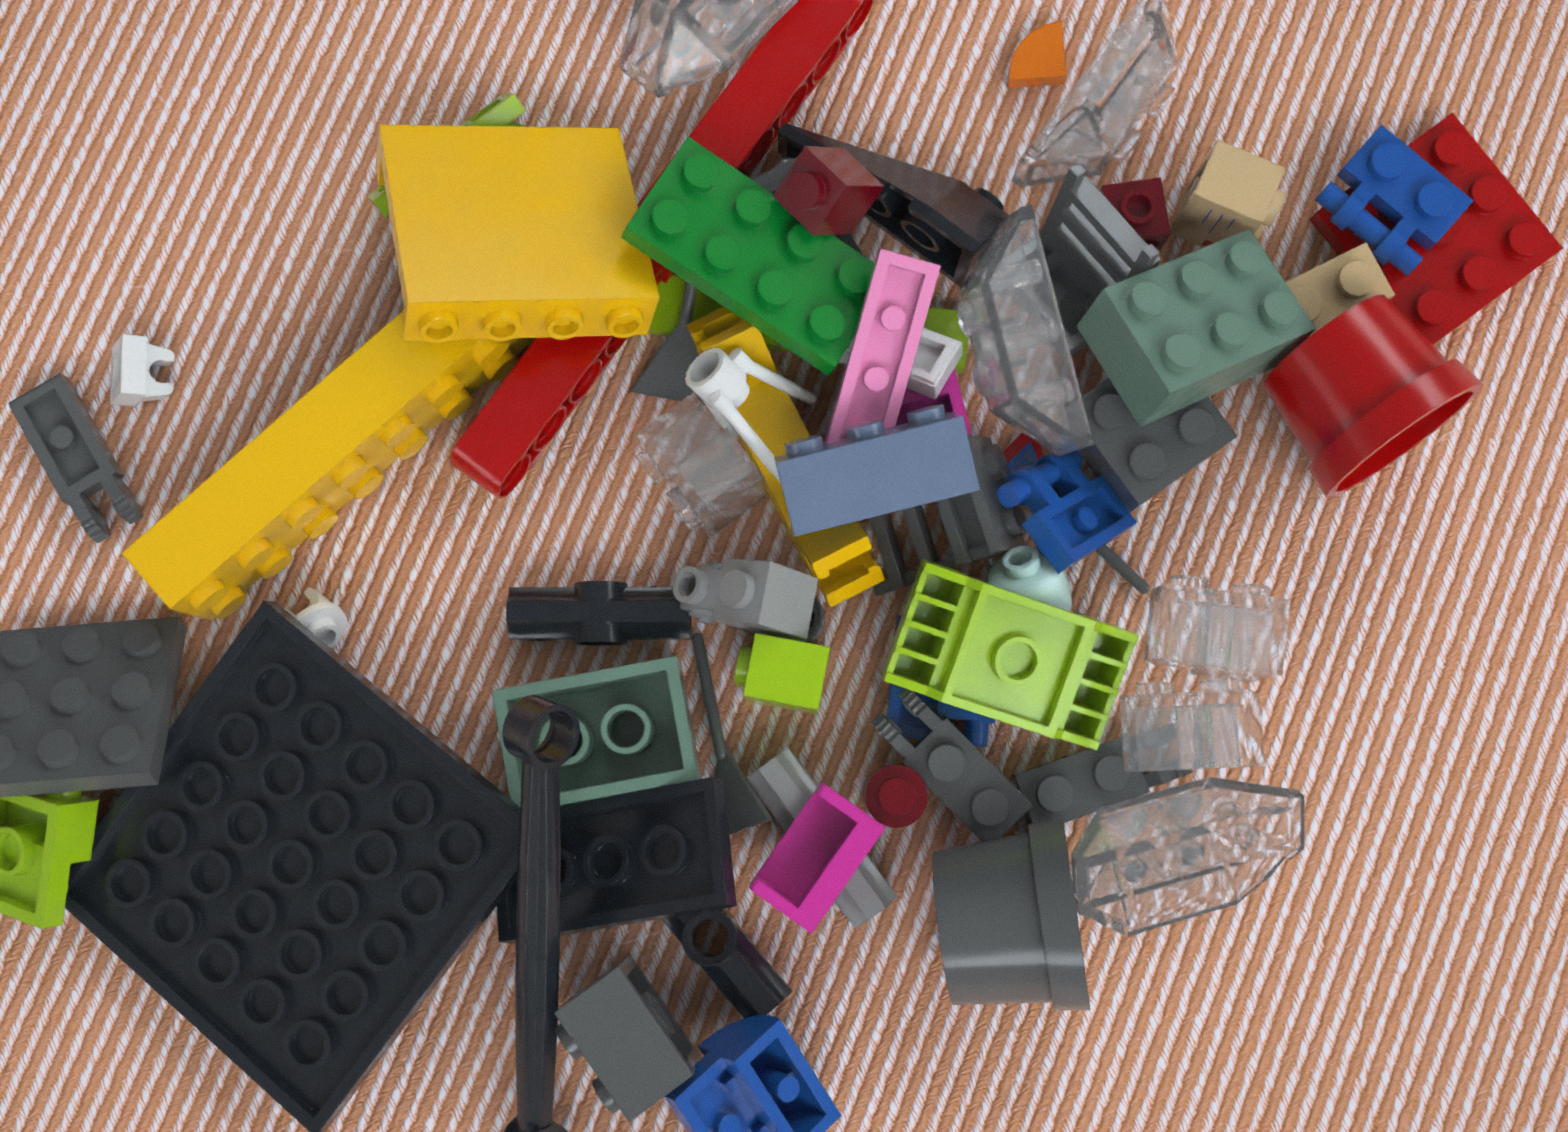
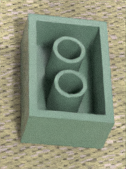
M1250 229L1103 288L1077 324L1080 333L1139 427L1276 367L1316 330Z
M677 656L492 690L509 797L519 806L521 801L523 760L512 756L507 751L503 743L502 731L505 718L512 706L523 697L529 695H540L566 705L576 713L579 719L580 736L578 744L570 758L559 766L560 806L702 779L682 665ZM549 714L536 727L533 736V750L544 741L550 726Z

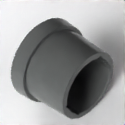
M1063 817L1029 824L1028 833L934 851L932 855V873L936 918L945 978L952 1004L1053 1002L1054 1010H1091Z

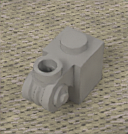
M724 558L723 563L710 561L709 565L699 564L698 567L686 566L682 568L674 579L673 593L680 602L679 608L689 612V615L697 618L700 623L712 625L715 620L753 633L807 639L819 578L772 561Z

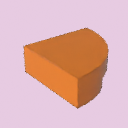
M1062 21L1043 25L1032 31L1022 40L1011 60L1007 76V88L1065 83L1067 70Z

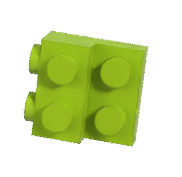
M83 791L0 797L1 914L40 929L63 925L70 866L73 863L91 860L99 800L82 795Z

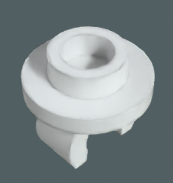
M309 587L304 591L305 596L310 601L309 607L297 615L287 608L285 610L332 648L338 643L347 628V617L337 604L331 603L326 597Z

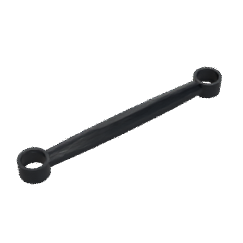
M529 695L517 701L508 712L502 731L503 743L507 751L512 756L523 760L517 865L515 962L517 1116L507 1125L504 1132H568L564 1127L552 1120L557 1047L555 1027L558 1026V1018L554 1013L558 1010L560 959L561 829L559 766L570 758L578 744L580 723L576 713L570 707L540 695ZM549 714L550 726L544 741L533 750V736L536 727Z

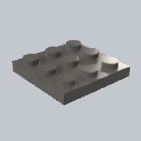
M179 616L4 630L0 632V797L159 784L187 629Z

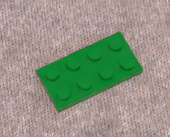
M687 137L621 236L623 240L827 376L836 367L855 335L874 267V262L834 235L813 236L773 197L771 192L690 137Z

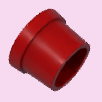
M1382 294L1368 298L1351 307L1308 337L1273 369L1263 384V388L1312 460L1308 469L1326 499L1334 498L1354 488L1413 449L1461 411L1476 397L1484 386L1458 359L1448 361L1400 310Z

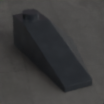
M784 123L778 131V153L785 159L798 157L805 146L845 148L884 185V188L864 217L924 261L940 265L939 272L961 288L1005 231L1010 216L1004 212V206L1001 201L983 188H976L974 190L963 181Z

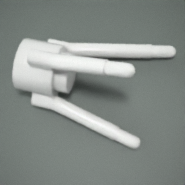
M711 348L704 351L692 362L687 370L686 384L703 400L727 435L733 439L740 435L768 471L780 483L774 460L775 456L736 409L746 400L750 388L746 383V374L807 404L815 403V394L752 361L741 348L734 349L729 355L720 348Z

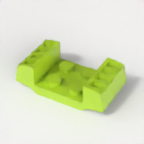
M922 559L881 672V677L885 682L926 695L937 701L1053 739H1061L1098 750L1101 735L1106 722L1109 720L1115 697L1118 695L1119 686L1125 670L1128 668V662L1139 635L1076 611L1071 612L974 579L960 571Z

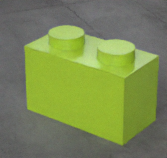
M755 633L752 647H740L734 682L736 686L745 687L743 696L746 702L817 715L830 647Z

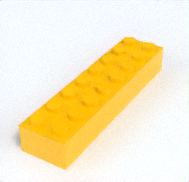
M403 310L123 551V556L169 609L210 621L215 617L222 619L229 616L246 601V590L261 577L268 579L275 576L291 562L293 555L290 552L307 537L315 539L327 532L338 520L339 516L336 512L353 497L359 500L373 492L383 481L384 476L381 473L398 458L406 460L420 451L429 439L427 433L443 419L451 421L460 416L473 402L472 394L486 381L496 382L506 376L518 362L516 355L536 338H513L507 341H493L490 339L449 340L443 343L403 341L401 334L404 318Z

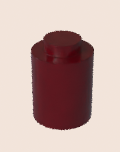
M889 764L879 767L869 775L863 789V800L866 809L876 821L887 827L902 828L913 824L921 817L927 805L928 793L923 779L913 769L902 765Z

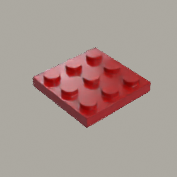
M1453 113L1407 146L1474 201L1442 238L1428 251L1409 237L1406 244L1420 254L1423 260L1408 276H1405L1390 262L1383 266L1377 261L1395 294L1390 301L1433 345L1563 249ZM1350 187L1344 192L1350 196L1354 190ZM1369 202L1364 209L1391 230L1395 224ZM1324 207L1309 219L1338 256L1366 243L1348 227L1341 231L1329 221L1332 214Z

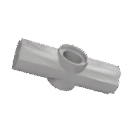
M788 747L747 777L753 789L783 828L782 836L817 788L813 778ZM866 855L834 902L846 919L850 920L853 926L857 928L885 909L897 898V895Z

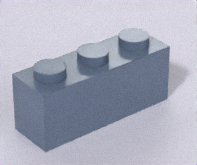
M943 404L933 405L906 413L909 423L884 429L882 420H874L846 428L847 439L823 444L821 435H815L785 443L786 454L775 456L774 460L794 537L979 491V483L963 416L956 412L945 413Z

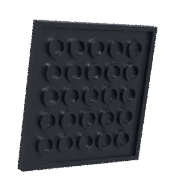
M264 600L169 728L159 784L126 787L95 829L91 860L71 864L65 909L309 1132H325L516 881L520 806L277 602Z

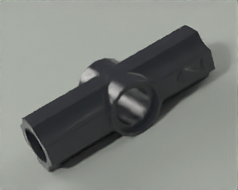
M581 581L574 583V587H509L506 603L508 639L519 641L573 640V644L590 646L626 645L627 640H691L692 616L689 615V612L679 608L680 602L674 596L673 586L628 587L627 583L617 581Z
M724 908L662 919L682 943L688 958L702 967L743 1018L769 1014L792 993L793 990L742 931L736 918ZM707 919L719 921L728 932L729 940L727 947L720 954L706 953L697 943V929Z

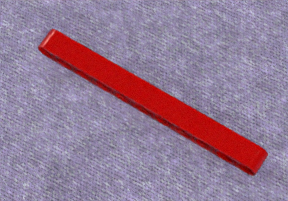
M792 0L689 137L749 177L777 140L779 129L784 123L789 124L860 29L872 8L874 0ZM667 166L664 168V170L661 172V174L658 176V178L655 180V182L652 184L649 190L639 201V203L637 204L638 209L647 197V195L650 193V191L652 190L660 176L663 174ZM650 258L656 284L658 285L661 280L666 284L671 276L675 274ZM582 336L565 340H558L552 337L536 338L461 436L451 453L450 464L497 498L502 499L506 497L519 484L627 338H617L614 336Z

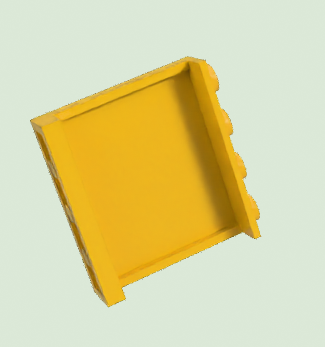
M379 125L375 169L378 185H385L405 309L401 333L403 341L443 343L449 340L471 339L507 341L513 338L552 337L558 340H565L582 336L628 338L634 335H648L660 296L650 257L621 238L626 226L638 210V205L619 128Z

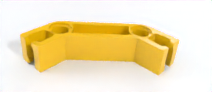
M724 306L686 325L699 355L711 348H720L727 355L734 349L741 348L752 361L778 374L761 331ZM746 374V383L750 388L746 400L736 409L774 456L786 454L785 443L809 437L810 434L788 394ZM739 435L802 561L811 576L819 578L817 586L829 606L833 607L884 581L885 578L881 568L868 551L872 549L868 536L858 521L794 537L781 484Z

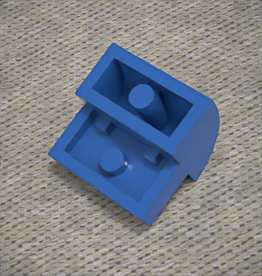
M756 1015L743 1018L709 1036L698 1045L704 1057L695 1064L694 1075L664 1097L687 1132H825L842 1116L781 1019L770 1015Z

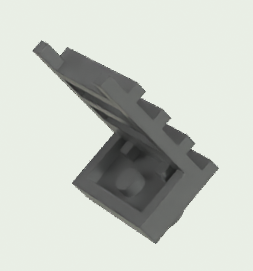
M1079 162L1069 168L1040 234L997 261L990 274L1063 361H1066L1088 346L1077 328V324L1103 288L1155 268L1161 261L1158 257L1160 252L1152 244L1147 245L1085 175L1087 171Z
M967 435L980 490L936 501L953 556L939 560L922 505L903 509L919 563L924 559L951 569H957L985 558L1002 557L1012 548L1026 546L1023 535L1027 534V531L1022 526L1026 521V517L1021 506L1016 505L1012 508H1006L997 498L998 488L1006 483L1004 478L1009 476V467L1002 449L998 444H993L991 438ZM889 513L871 517L870 521L889 579L873 586L875 595L881 596L912 585L918 569L907 571Z

